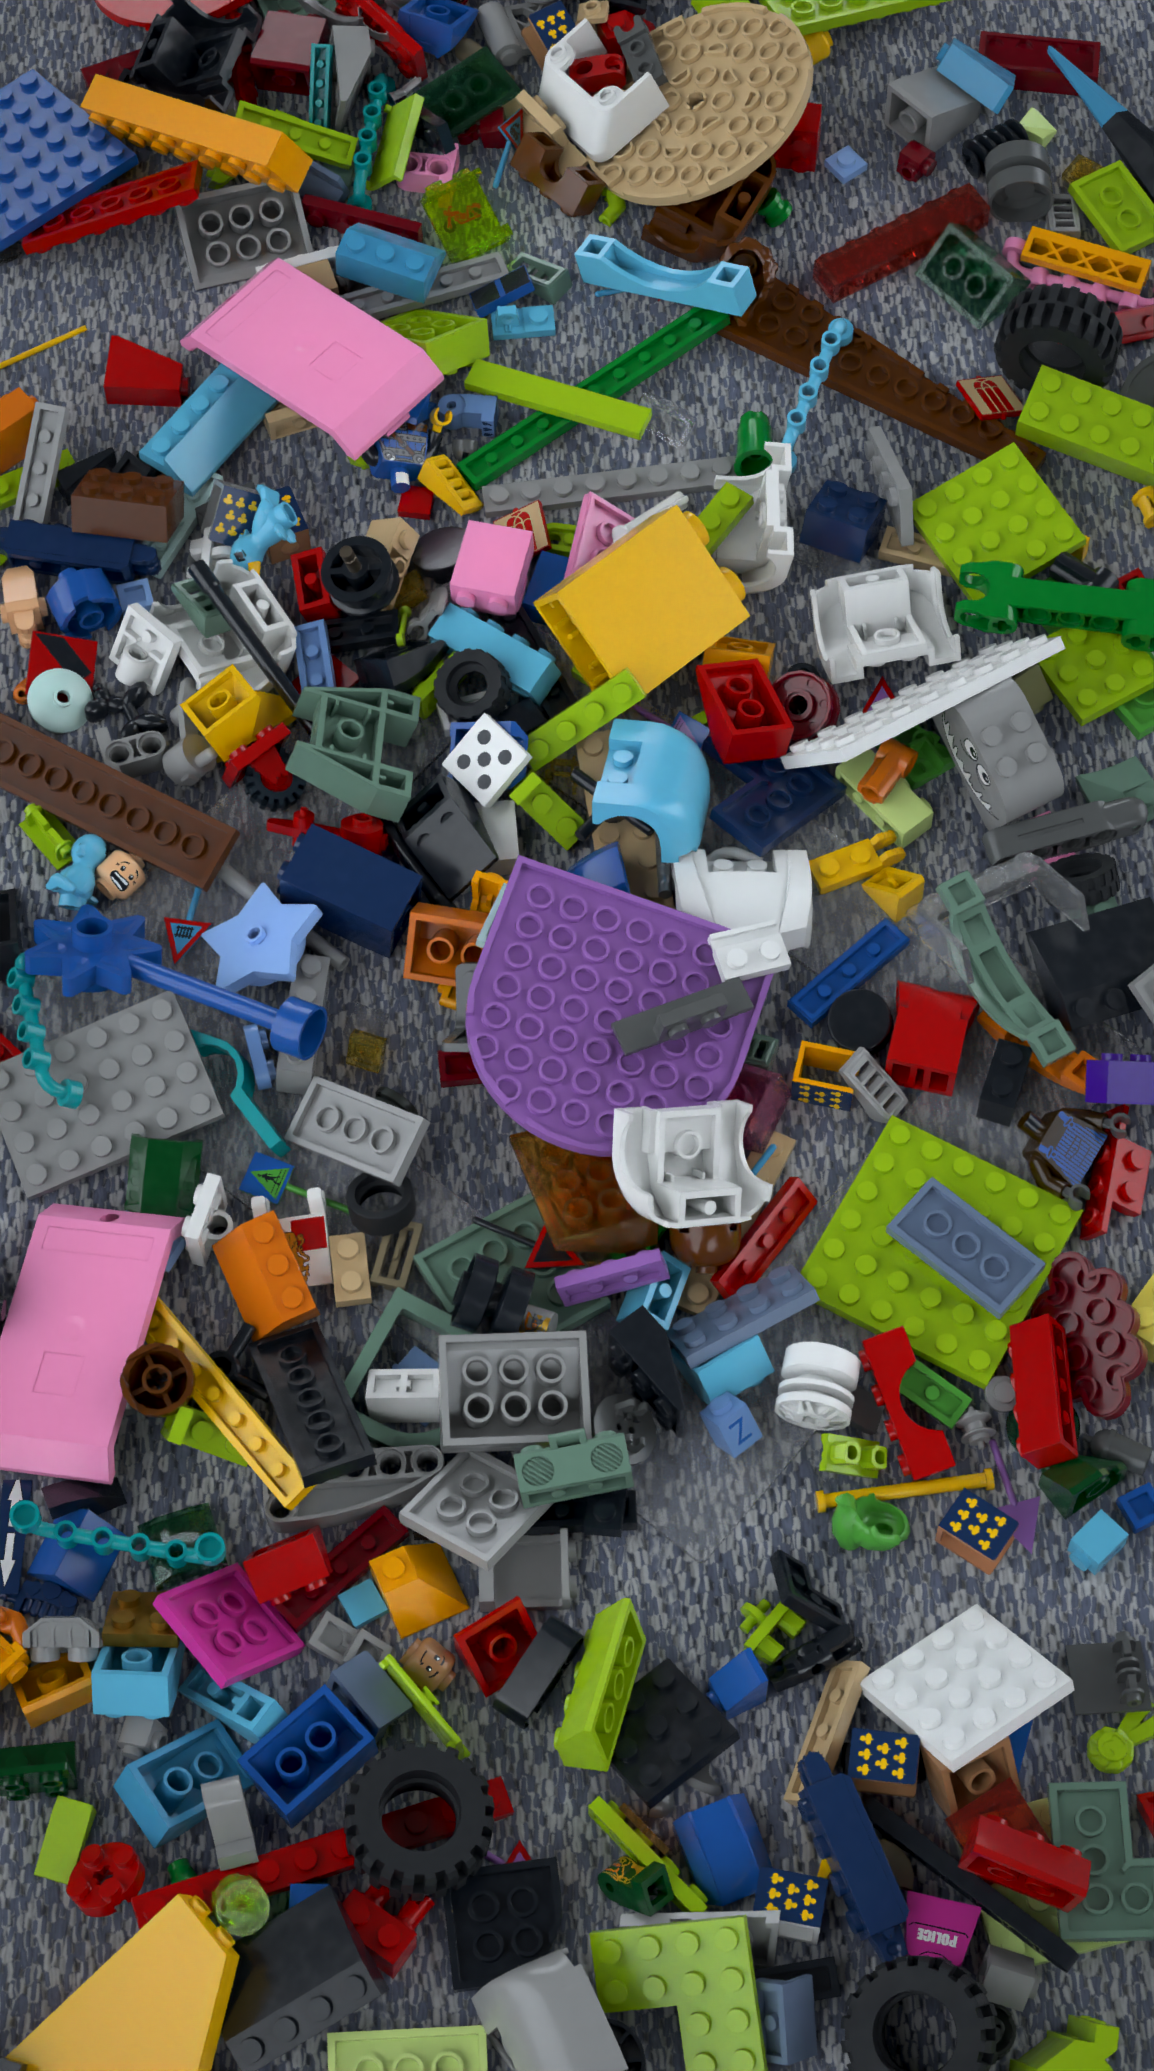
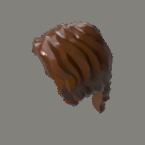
M746 236L738 243H729L719 260V263L724 261L748 266L757 296L742 317L734 315L738 327H745L750 320L754 308L766 299L768 292L773 288L776 279L775 275L778 271V263L773 259L772 250L762 245L756 239Z

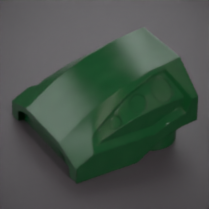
M132 1133L124 1209L130 1212L174 1217L192 1216L195 1208L193 1197L197 1185L200 1184L203 1140H167L148 1138Z

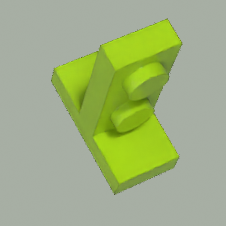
M531 768L526 773L525 778L508 792L509 797L516 804L520 805L568 851L578 840L575 831L585 820Z
M187 1404L185 1407H180L175 1415L165 1418L160 1433L167 1441L180 1446L184 1444L247 1467L248 1463L204 1411Z

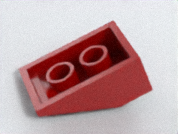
M758 658L697 665L695 671L711 739L723 763L731 764L780 758L786 755L794 726Z

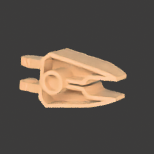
M25 565L8 568L1 578L4 604H0L2 623H9L12 635L18 634L20 645L23 648L29 649L32 631L45 629L42 617L48 616L45 596L39 597L34 572Z

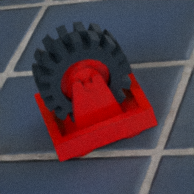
M283 722L275 728L271 724L265 727L255 736L257 740L251 746L247 747L243 744L229 755L230 760L225 763L226 770L221 778L229 789L243 779V784H246L244 791L246 795H251L250 801L253 804L258 802L260 804L259 808L262 810L266 807L270 808V812H276L279 808H281V811H284L290 805L293 806L303 793L307 782L285 770L292 751L290 754L285 752L286 748H284V745L291 732Z

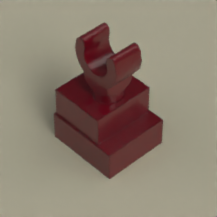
M504 107L491 108V114L480 115V125L469 121L458 122L459 132L464 133L457 135L459 144L468 145L481 137L484 148H505L507 140L498 129L507 120Z

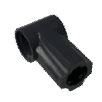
M1061 552L1049 570V577L1057 582L1113 589L1119 587L1117 577L1105 567L1094 569L1068 552Z

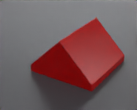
M516 1596L454 1634L455 1651L487 1698L504 1686L537 1635V1631L520 1597Z

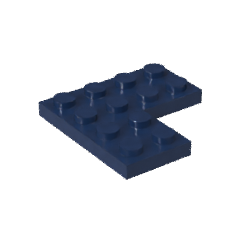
M711 736L703 742L702 750L746 783L745 786L712 808L709 819L759 857L769 852L845 795L847 786L819 765L785 769L781 758L724 764L712 742Z

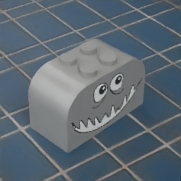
M1011 677L932 717L978 813L989 831L1001 827L1063 795L1064 780L1058 762L1024 693Z

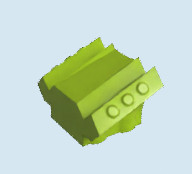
M1068 2014L1066 2033L1047 2030V2037L1019 2059L1010 2058L1009 2071H1114L1105 2059L1117 2051L1120 2028L1091 2016Z

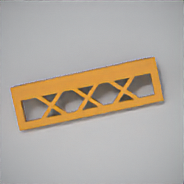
M1032 226L1020 256L1021 261L1140 295L1142 287H1145L1152 262V260L1035 226Z

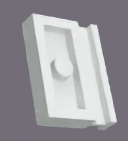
M775 919L709 935L707 941L711 945L712 955L722 983L736 977H740L741 981L789 970L791 961L782 936L778 933Z

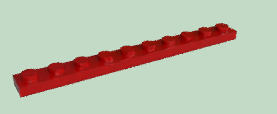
M502 1776L487 1780L489 1785L488 1795L493 1796L494 1822L512 1816L514 1810ZM438 1796L383 1814L382 1826L392 1841L403 1848L412 1850L451 1837L456 1827V1818L449 1804ZM344 1828L259 1855V1862L220 1871L219 1868L131 1897V1905L138 1928L140 1930L177 1894L191 1895L192 1897L197 1895L209 1907L211 1913L208 1917L288 1891L290 1890V1884H309L355 1869V1858L348 1854L346 1848Z

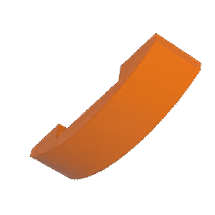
M984 1010L977 1016L979 1024L997 1042L1000 1038L1030 1047L1026 1040L1022 1042L1020 1038L999 1026ZM1082 1050L1079 1054L1073 1052L1043 1068L1035 1053L1032 1052L1029 1067L1049 1080L1085 1095L1087 1060L1098 1059Z

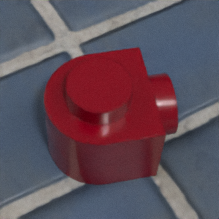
M912 140L900 151L896 171L905 180L916 183L923 175L928 177L932 174L937 165L935 160L936 153L918 141Z

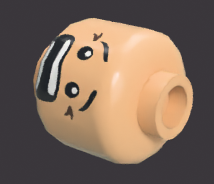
M115 850L96 868L95 874L97 879L95 880V885L104 896L112 901L115 899L127 900L144 884L146 877L142 869L145 867L142 859L131 853L127 854L124 851Z

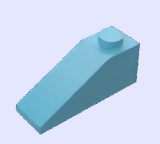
M200 1663L196 1665L178 1689V1692L253 1744H256L288 1716L275 1699L241 1681L220 1689Z

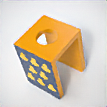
M802 1040L792 1079L790 1100L851 1112L853 1088L801 1078L804 1065L838 1072L855 1051Z

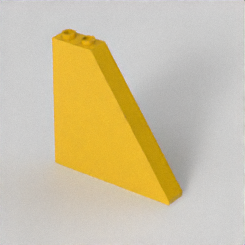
M177 1894L5 2058L28 2064L26 2071H211L240 1957L232 1947L235 1944L233 1937L222 1926H215L208 1917L211 1913L209 1907L197 1895L192 1897L191 1895Z

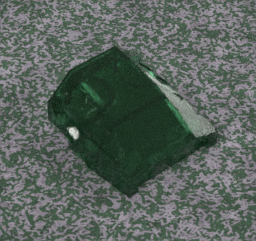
M209 1503L190 1506L137 1526L139 1533L147 1535L151 1541L168 1543L171 1540L178 1539L183 1541L186 1547L194 1548L196 1540L202 1534L207 1532L218 1534ZM177 1550L171 1556L179 1557L183 1552ZM151 1556L148 1559L157 1591L163 1590V1585L166 1587L176 1586L182 1581L185 1582L188 1578L197 1575L200 1577L203 1576L202 1574L208 1575L218 1571L220 1566L221 1569L228 1566L226 1557L215 1566L187 1563L182 1568L171 1567L165 1558Z

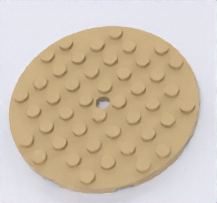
M745 2L721 3L703 7L701 13L685 19L680 15L650 32L668 78V82L659 86V89L670 106L609 160L595 162L586 155L593 172L606 183L605 187L618 197L633 203L652 206L679 205L705 198L747 178L750 173L760 167L781 147L797 126L811 94L814 72L812 55L800 30L784 14L769 11L764 5ZM628 65L626 85L621 89L623 92L635 83Z

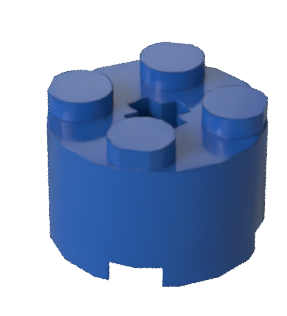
M72 567L67 568L59 573V580L45 596V600L60 631L69 637L87 640L92 638L90 634L92 631L105 626L109 631L120 620L122 614L119 599L101 568H87L77 571Z

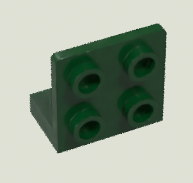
M75 1741L0 1748V1795L6 1796L7 1800L24 1801L28 1800L32 1793L45 1792L46 1797L57 1798L58 1795L67 1796L68 1790L78 1789Z

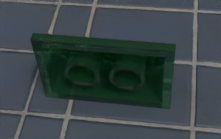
M484 46L413 94L416 93L424 97L423 107L448 123L453 139L514 99L522 90L488 47Z
M950 222L915 272V275L978 330H981L1004 313L1013 297L1026 290L1031 283L1030 279L970 228Z

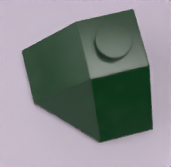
M1078 1455V1458L1042 1468L1038 1486L1066 1520L1124 1480L1128 1468L1123 1462Z

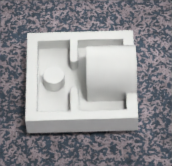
M139 603L128 605L109 659L118 665L115 676L120 682L132 686L136 682L143 681L147 684V690L155 696L164 690L183 640Z
M207 1173L203 1184L197 1185L193 1197L194 1211L192 1216H186L181 1232L182 1236L185 1237V1249L189 1252L191 1263L206 1267L211 1250H213L212 1245L234 1230L232 1218L225 1212L228 1203L222 1178L211 1173ZM214 1228H226V1231L222 1234L214 1235L211 1233Z

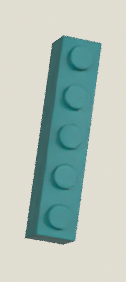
M311 43L309 122L330 129L334 45Z

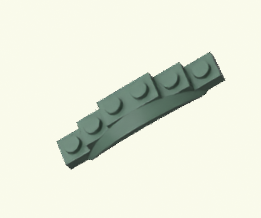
M966 870L939 884L935 890L950 913V935L954 955L963 979L978 1004L999 1026L1020 1038L1022 1042L1026 1040L1043 1068L1073 1053L1076 1047L1059 1019L1055 1020L1038 1001L1005 950L984 904L986 899L970 872Z

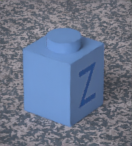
M728 1391L714 1398L707 1407L699 1412L715 1445L733 1458H736L763 1437L747 1404Z

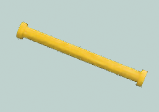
M984 1468L982 1473L824 1494L823 1490L815 1491L818 1513H824L826 1508L837 1507L835 1498L845 1493L853 1495L855 1500L874 1493L877 1499L885 1501L960 1491L964 1487L966 1489L985 1487L986 1491L994 1490L995 1484L992 1469Z

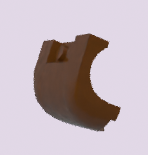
M773 155L750 173L747 178L715 194L679 205L657 206L649 225L645 224L643 226L641 239L689 262L709 263L720 260L729 243H738L770 192L777 172Z

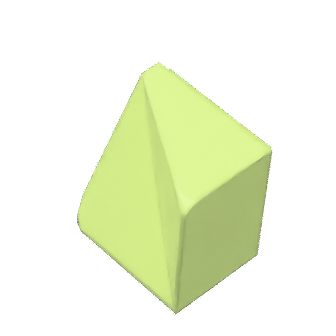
M1033 107L1029 109L1020 121L1029 140L1039 143L1044 148L1057 133V130Z

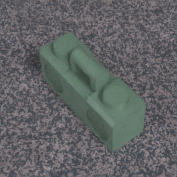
M585 1428L548 1435L550 1447L542 1448L540 1445H530L523 1448L521 1453L513 1454L524 1509L634 1487L624 1432L616 1434L615 1431L607 1430L597 1433L592 1439H587Z

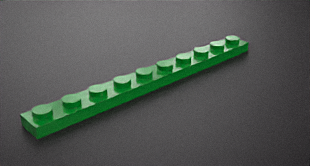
M694 307L574 387L617 399L729 325L730 316L726 313ZM536 411L457 463V469L477 492L481 489V486H486L578 425L579 422Z

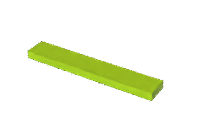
M477 358L464 381L465 390L482 395L497 396L498 399L637 440H641L653 416L651 408Z

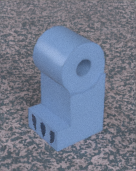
M460 393L447 394L439 400V420L441 422L444 421L445 413L448 410L452 412V420L448 425L443 426L444 428L449 430H457L462 427L482 429V436L495 437L499 414L497 396Z

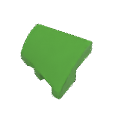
M919 724L893 737L919 752L913 769L905 778L911 790L921 787L956 766L948 749L938 743L941 737L932 731L922 729Z

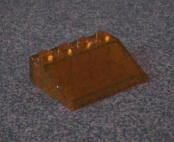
M528 1131L509 1135V1141L555 1251L625 1253L657 1244L658 1224L638 1214L626 1201L614 1173L612 1157H599L566 1150L548 1143Z

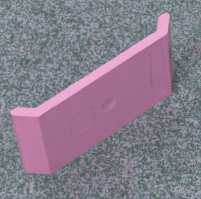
M279 257L266 264L180 340L181 346L188 351L199 348L331 435L346 455L355 461L383 435L389 437L410 418L409 411L444 380L442 372L421 347Z
M53 1203L38 1215L0 1337V1470L112 1485L116 1472L114 1446L127 1404L120 1386V1375L123 1372L128 1356L144 1345L173 1242L182 1236L181 1232L185 1218Z

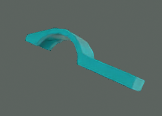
M190 1029L202 1057L219 1054L228 1055L235 1060L238 1075L236 1086L230 1097L267 1146L277 1156L282 1158L292 1149L252 1098L255 1091V1075L248 1060L228 1042Z

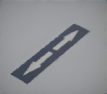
M3 1480L0 1501V1594H19L26 1534L19 1533L13 1528L9 1513L15 1503L22 1500L30 1501L33 1480Z

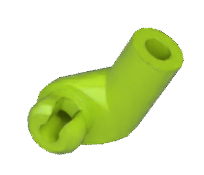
M604 187L601 195L606 196L604 201L608 203V207L599 216V221L611 227L625 211L626 203L625 199L618 197L608 188Z

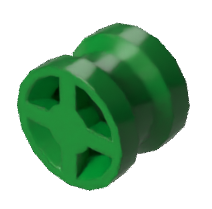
M772 187L757 214L763 215L767 225L774 228L788 218L792 211V205L787 200H782L781 193Z

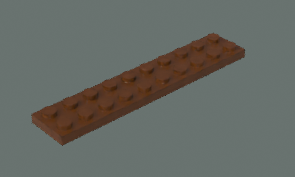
M0 713V789L30 804L40 805L44 811L89 834H95L105 842L208 892L241 834L237 829Z

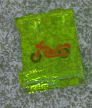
M480 167L472 171L469 168L462 169L452 176V180L446 183H442L439 180L425 188L426 192L420 200L452 264L472 259L505 244L513 235L508 223L500 225L478 182L482 174Z

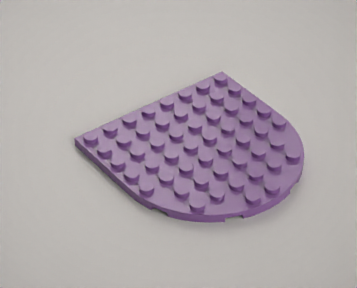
M518 855L470 984L465 1011L468 1048L475 1069L488 1093L516 1123L542 1140L560 1148L580 1154L612 1157L615 1108L646 1106L651 1109L700 1106L707 1105L708 1101L727 1100L742 1070L773 974L742 981L754 1005L753 1010L720 1021L713 1027L701 1028L690 1032L680 1039L669 1040L625 1056L611 1028V1023L722 983L712 955L711 945L708 944L707 940L710 934L731 929Z

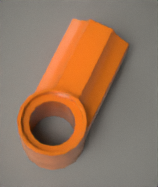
M894 738L883 742L877 750L874 763L859 782L857 791L862 794L865 800L873 804H882L899 779L906 778L911 772L919 752Z

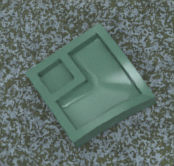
M1136 756L1114 766L1076 776V783L1087 803L1099 800L1109 802L1124 797H1136L1141 799L1147 806L1148 817L1146 823L1154 819V780Z

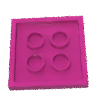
M238 1562L158 1594L153 1602V1606L220 1689L299 1655L306 1646L280 1613L270 1605L269 1601L259 1604L249 1577Z

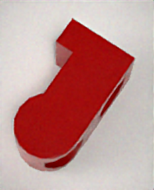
M601 54L574 59L573 63L569 66V77L587 93L600 91L607 86H617L622 89L626 85L627 62L619 54Z

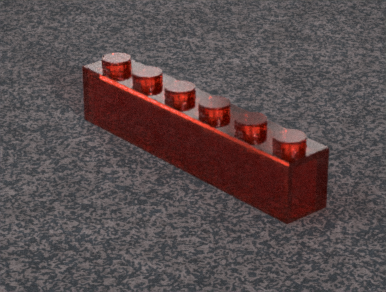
M970 183L959 188H953L947 194L933 201H927L921 207L907 214H901L895 220L882 227H875L868 234L856 240L852 239L846 242L844 246L830 253L822 254L818 259L814 260L813 279L834 304L988 226L990 206Z

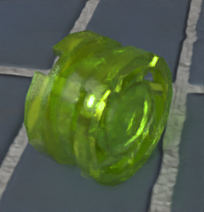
M238 1873L228 1875L219 1881L220 1884L212 1892L211 1897L212 1912L219 1925L225 1928L231 1935L241 1937L254 1934L261 1929L269 1917L270 1903L259 1881L250 1875L245 1876Z

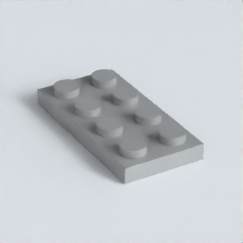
M314 1075L284 1139L299 1147L400 1187L431 1122L421 1116Z

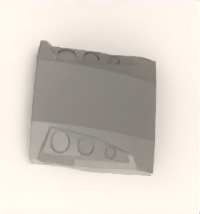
M43 1616L22 1633L23 1648H27L31 1661H56L60 1659V1653H68L69 1661L89 1662L97 1660L98 1653L103 1648V1629L84 1616Z

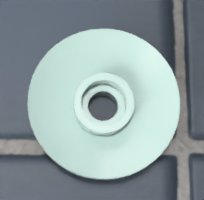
M54 668L41 673L34 679L28 690L27 705L32 718L38 725L50 732L64 734L79 729L88 721L86 719L85 706L93 699V695L89 685L80 675L68 669ZM57 694H66L68 702L61 703L57 699Z

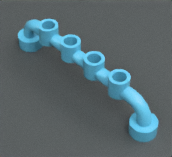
M837 318L831 321L828 331L823 333L821 352L819 356L814 357L810 362L809 380L799 387L798 405L796 409L791 410L787 415V430L782 443H791V474L797 466V456L792 451L798 435L802 434L806 429V416L809 409L817 404L818 389L821 382L828 378L829 363L832 356L839 353L840 347L846 346L852 341L854 328L852 323L845 318Z

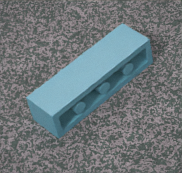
M449 602L442 616L438 618L427 635L430 639L445 641L449 647L447 651L449 655L453 651L461 652L467 648L472 650L477 648L482 649L485 653L488 652L505 667L504 669L509 672L512 690L525 698L530 697L535 704L540 706L562 674L554 663L556 658L542 648H539L538 651L530 648V643L518 634L514 633L512 637L505 634L503 627L493 620L488 619L487 622L480 620L479 615L471 608H459Z

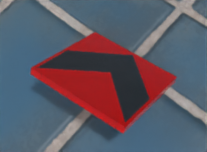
M33 630L25 695L28 694L30 685L38 675L54 668L68 669L77 673L87 682L92 691L98 641ZM57 694L59 701L68 702L66 694Z

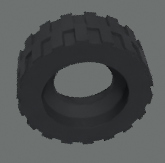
M467 648L461 652L457 651L443 662L444 664L438 669L437 677L434 679L435 691L433 692L434 697L438 700V706L448 716L457 722H477L483 713L490 715L494 720L498 718L497 716L501 712L503 713L506 708L505 705L511 697L512 683L509 680L511 678L509 672L504 669L505 667L488 652L485 653L482 649L477 648L476 650ZM471 672L482 673L488 683L485 695L474 703L462 701L458 695V685L461 679Z
M1083 853L1071 855L1048 864L1047 867L1042 869L1043 872H1041L1045 900L1049 905H1054L1057 908H1082L1096 905L1102 901L1109 900L1110 897H1114L1116 892L1120 890L1115 858L1107 854Z

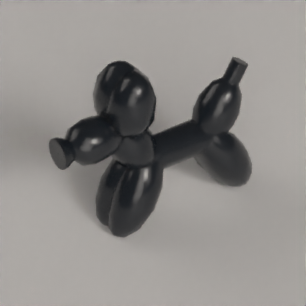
M136 682L126 691L123 698L111 697L110 692L101 683H96L92 687L94 699L85 706L86 719L90 723H97L104 720L109 712H123L128 722L123 726L121 736L118 739L146 731H157L162 734L168 730L167 720L163 716L154 713L139 715L137 711L147 699L148 690L145 682Z

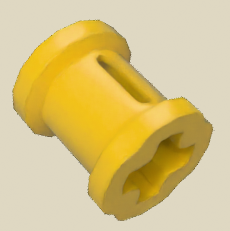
M1150 485L1138 490L1131 500L1135 507H1139L1144 517L1143 524L1148 529L1154 527V486Z

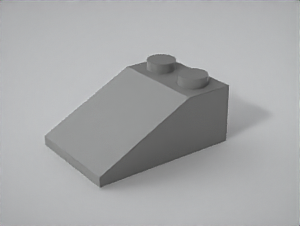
M332 25L329 44L334 45L331 125L332 130L342 132L364 87L365 78L371 74L370 58L375 56V40L370 39L368 26Z

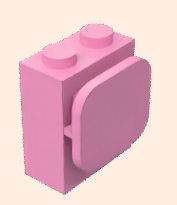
M469 520L450 581L451 603L458 604L464 608H471L477 612L499 616L516 615L521 607L528 582L527 573L534 552L533 531Z

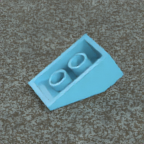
M180 1639L178 1648L103 1646L91 1672L93 1714L106 1715L110 1718L143 1716L146 1719L152 1720L169 1717L176 1700L185 1644Z

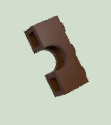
M525 132L510 165L519 172L518 175L523 180L531 182L538 187L542 196L556 202L560 206V210L567 216L590 215L606 183L586 166L567 167L562 176L558 164L564 148L544 132Z

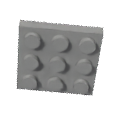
M486 1452L458 1453L399 1512V1520L406 1527L482 1569L489 1571L553 1503L524 1509L516 1468Z

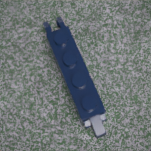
M10 519L8 527H0V554L7 557L12 568L27 565L34 573L58 576L61 571L71 567L75 568L76 571L87 568H101L110 584L116 585L134 581L136 574L155 576L162 570L157 550L151 546L147 547V545L138 544L137 539L72 532V528L64 524H41L31 519H24L22 521Z
M809 1751L808 1755H804L797 1762L798 1766L796 1767L804 1789L798 1793L800 1798L797 1802L798 1809L804 1821L811 1823L816 1835L813 1838L816 1851L822 1860H827L832 1874L829 1875L832 1888L838 1897H843L848 1908L846 1912L848 1925L854 1934H859L861 1941L869 1940L882 1963L895 1960L897 1957H903L908 1954L900 1924L906 1921L910 1910L853 1780L850 1776L843 1773L833 1776L828 1763L824 1760L825 1757L822 1756L823 1754H820L819 1751Z

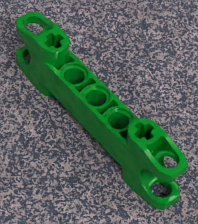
M970 562L961 565L959 583L966 588L976 589L985 594V597L979 600H961L956 602L954 621L961 625L995 634L1015 632L1018 622L1121 634V644L1128 649L1154 652V579H1132L1128 581L1126 590L1023 578V568L1011 562ZM969 574H979L981 576H971Z

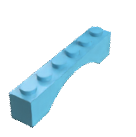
M589 234L574 254L582 280L588 284L742 317L757 296L748 266L721 261L715 266L704 270L685 271L672 269L641 257L617 239Z

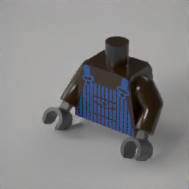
M1061 1108L1060 1110L1046 1113L1041 1119L1033 1112L1027 1111L1019 1120L1017 1128L1030 1137L1022 1151V1155L1028 1161V1166L1036 1185L1060 1199L1068 1198V1205L1072 1210H1081L1083 1203L1076 1199L1075 1196H1081L1086 1200H1090L1089 1188L1080 1183L1108 1136L1104 1131L1110 1129L1111 1134L1117 1139L1126 1137L1127 1131L1117 1129L1115 1125L1120 1122L1128 1125L1131 1124L1130 1117L1125 1113H1116L1110 1119L1105 1113L1089 1109Z

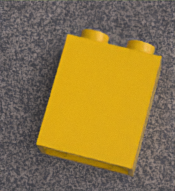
M674 505L647 518L533 602L591 691L628 667L644 692L648 694L750 617V614L741 602L746 597L742 582L729 568L723 566L719 568L705 548L709 543V535L704 524L693 513L689 511L682 513L678 505Z

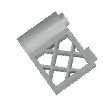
M561 0L546 3L527 2L504 7L497 1H490L481 5L478 8L479 12L476 20L494 59L501 66H512L517 63L521 56L531 55L532 53L521 35L522 29L531 24L529 21L527 24L515 19L514 16L522 14L529 17L530 14Z

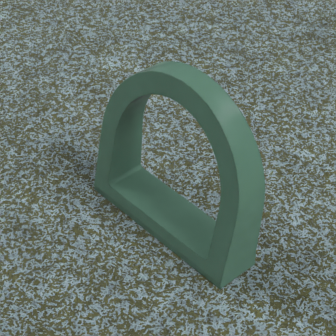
M397 1287L344 1381L351 1400L353 1401L369 1369H371L400 1316H405L441 1335L472 1333L450 1326L452 1315ZM356 1411L368 1440L376 1445L385 1448L427 1444L440 1448V1427L421 1433L400 1432Z

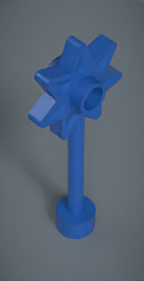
M85 904L81 906L72 922L37 919L33 922L34 943L37 945L25 951V972L30 975L62 976V994L65 997H73L80 992L98 993L107 990L127 995L132 991V978L268 1028L271 1030L270 1042L272 1048L301 1060L310 1059L322 1043L327 1027V1012L324 1007L292 996L286 999L280 1008L277 1009L162 966V946L144 939L145 917L142 915L109 920L93 905Z

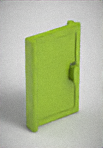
M415 93L394 106L385 105L384 112L387 113L373 165V172L370 180L366 181L367 190L375 191L395 179L399 182L403 181L424 97Z
M388 1654L379 1663V1666L383 1670L387 1669L388 1676L409 1699L414 1709L446 1748L450 1746L458 1750L459 1760L468 1758L471 1754L470 1751L433 1706L434 1704L436 1706L440 1704L437 1698L427 1686L422 1688L424 1690L422 1692L394 1657Z

